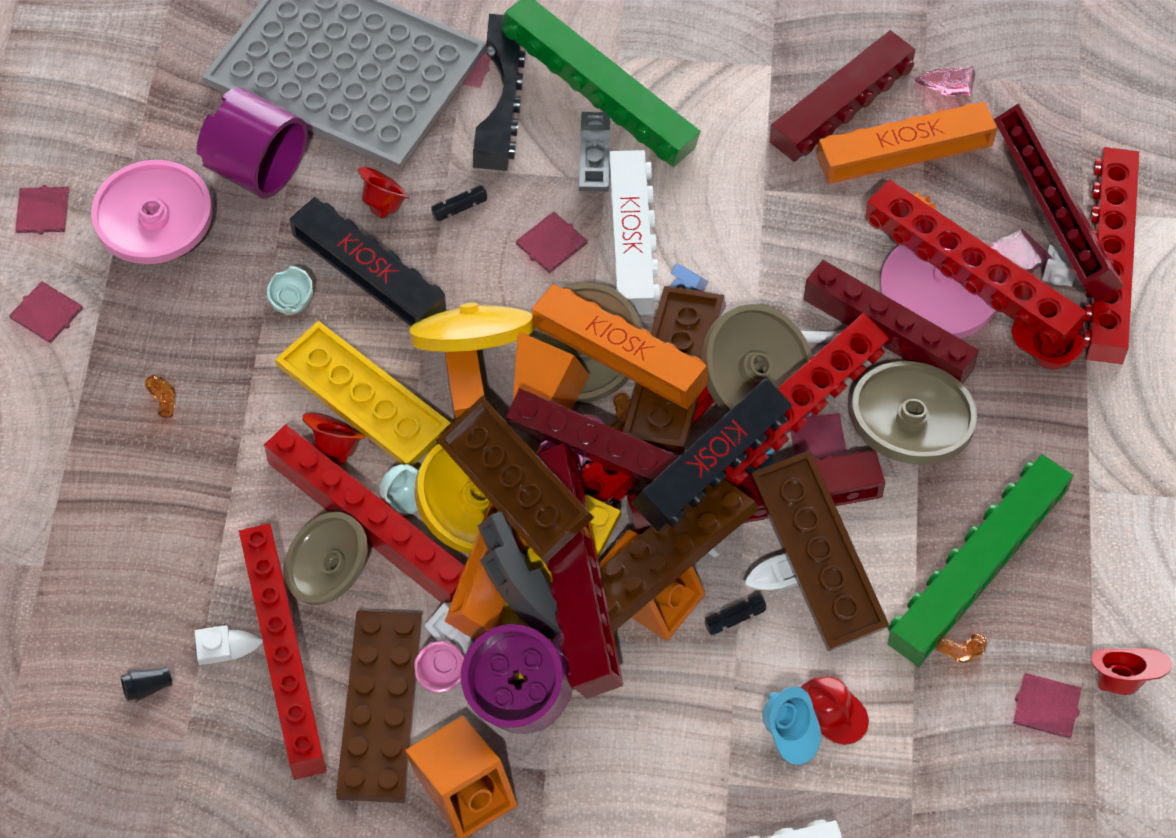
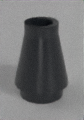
M168 667L128 670V674L120 676L122 689L127 701L135 700V702H138L166 687L172 686V678Z

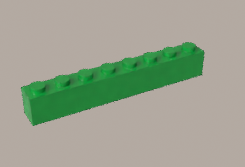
M519 0L504 12L501 31L509 39L517 42L530 56L537 58L547 66L550 72L557 74L573 90L578 91L587 98L594 107L602 110L612 118L614 123L622 126L638 142L646 145L659 159L666 161L674 168L696 148L701 132L698 128L536 0Z
M1043 454L1034 463L1029 461L1019 475L1021 479L1016 484L1011 482L1006 487L1001 496L1003 500L998 505L993 503L983 516L985 521L979 527L974 525L969 530L964 539L966 543L961 549L955 547L945 561L947 565L943 570L939 571L936 569L926 583L928 586L922 594L920 592L914 594L907 605L908 611L903 616L898 614L892 620L887 629L890 632L887 645L920 667L1067 493L1073 474Z

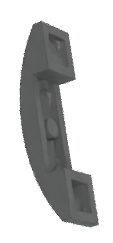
M581 112L579 191L609 192L610 117L604 112Z

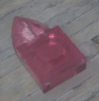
M973 66L941 68L926 72L915 78V81L924 87L941 90L942 96L971 95L976 74Z

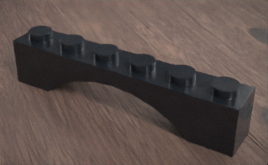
M489 13L486 54L493 61L501 76L503 91L494 110L484 121L476 126L473 168L508 171L509 159L514 160L516 142H511V136H517L518 119H513L514 113L520 112L521 96H516V90L522 91L523 73H518V70L525 66L526 51H522L521 46L517 42L509 39L501 31L504 15Z

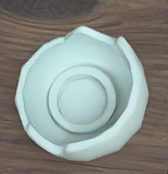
M290 266L283 272H276L266 288L267 300L275 311L286 315L302 312L313 298L311 278L306 271L295 266Z
M407 464L392 467L384 474L379 484L380 499L401 516L411 515L418 511L414 493L418 470Z

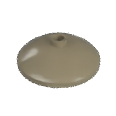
M329 512L314 518L298 532L288 549L284 564L285 582L293 596L307 604L321 605L339 598L350 589L358 579L367 555V538L361 524L348 514Z

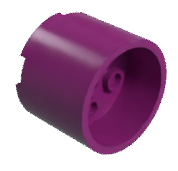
M242 87L233 88L222 96V101L224 102L213 116L207 115L199 133L197 154L202 157L203 167L260 198L272 197L289 182L302 160L308 138L307 125L302 118Z
M510 624L490 629L474 641L462 663L461 686L469 706L485 721L511 733L529 734L541 731L552 725L562 714L568 702H570L573 691L567 680L566 672L569 670V665L563 652L543 634L527 626ZM518 674L528 679L527 682L522 683V689L513 685V681L518 680Z

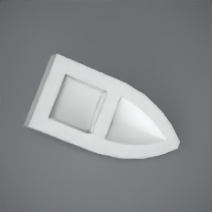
M785 554L760 563L752 570L745 581V585L758 590H778V592L798 586Z
M451 602L443 603L424 626L437 641L445 640L453 643L466 655L468 649L473 644V640L444 622Z
M227 625L195 630L199 665L231 661L244 657L263 643L262 638L258 635L241 630H229Z

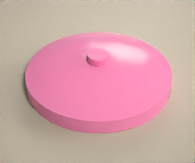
M147 160L118 170L100 186L93 199L91 219L97 238L110 253L128 262L156 264L176 259L193 249L208 231L213 210L208 188L200 176L193 170L172 161Z
M904 245L897 246L889 254L883 265L879 285L880 293L958 338L970 336L981 330L996 313V310L978 295L969 293L963 285L953 278L944 276L938 268L929 262L922 261L916 253Z

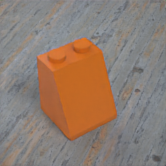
M520 332L517 337L513 401L518 389L521 388L572 410L590 374L573 354Z
M627 530L599 563V567L604 566L641 534ZM693 566L631 618L668 641L706 595Z
M463 716L405 750L416 777L457 838L470 836L518 806L501 760Z

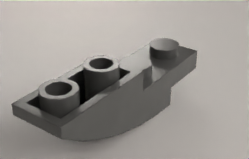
M502 511L489 516L477 526L489 551L487 555L480 559L488 577L508 606L530 628L543 634L547 639L555 637L562 630L556 622L555 612L558 611V608L551 594L548 580L543 576L540 568L532 571L528 570L526 558L519 550L513 537L512 527L506 521Z

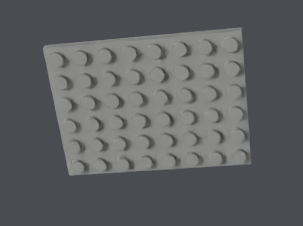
M262 0L204 73L202 79L205 85L223 93L237 87L245 88L302 118L307 125L308 131L401 171L486 52V42L387 0Z

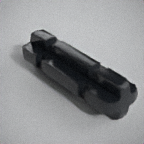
M482 185L471 188L469 193L466 190L446 199L444 204L441 201L432 205L431 212L436 221H441L448 218V214L453 216L473 207V203L478 205L487 200L485 189Z
M755 594L747 598V602L742 600L720 610L721 614L719 615L714 613L707 616L704 623L708 632L711 635H715L723 631V627L730 628L750 619L751 614L756 616L765 612L766 603L760 594Z

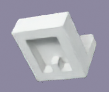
M1049 245L1042 280L1056 285L1072 286L1076 271L1063 247Z

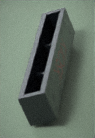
M314 197L289 218L292 235L409 326L427 317L446 311L445 294L440 287L425 281L416 269L408 268L392 251L387 252L374 237L363 234L358 230L353 221L342 218L329 203H323Z
M765 378L653 480L631 504L657 531L666 524L672 528L686 515L682 509L687 504L694 508L707 495L703 491L705 487L710 485L714 489L728 476L724 470L729 465L735 469L748 457L744 452L748 447L755 451L768 438L765 432L769 428L775 432L788 420L784 414L793 405Z

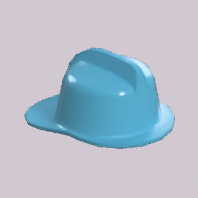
M794 686L784 689L780 693L772 692L768 694V701L764 705L762 712V721L765 728L772 734L780 755L791 764L801 765L809 762L816 755L821 742L820 725L809 694L804 689Z

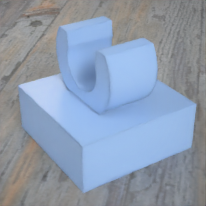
M678 263L675 264L670 273L679 278L674 280L670 287L680 288L685 285L686 289L695 290L694 288L704 291L709 283L706 279Z

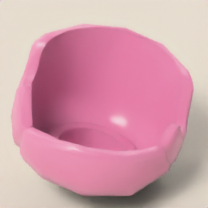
M448 641L431 642L420 651L415 659V678L423 688L431 692L450 691L461 681V668L465 655L457 645Z

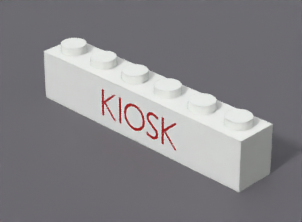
M645 150L609 151L616 291L621 293L631 303L638 315L654 314V302H660L659 284H653V277H658V260L652 259L651 252H656V234H650V228H655L654 210H649L648 204L653 203V186H647V180L652 179L651 162L645 161Z

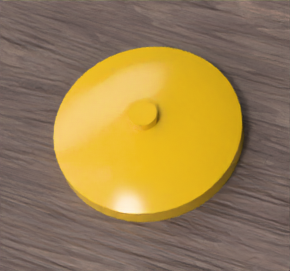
M465 303L460 305V308L440 312L418 321L410 327L409 333L412 346L418 349L437 352H458L486 349L515 342L520 332L530 335L534 331L532 314L525 310L505 306H478V303Z
M438 444L428 453L417 472L414 487L416 506L425 525L440 541L457 551L470 554L479 532L477 526L482 523L490 501L441 445Z

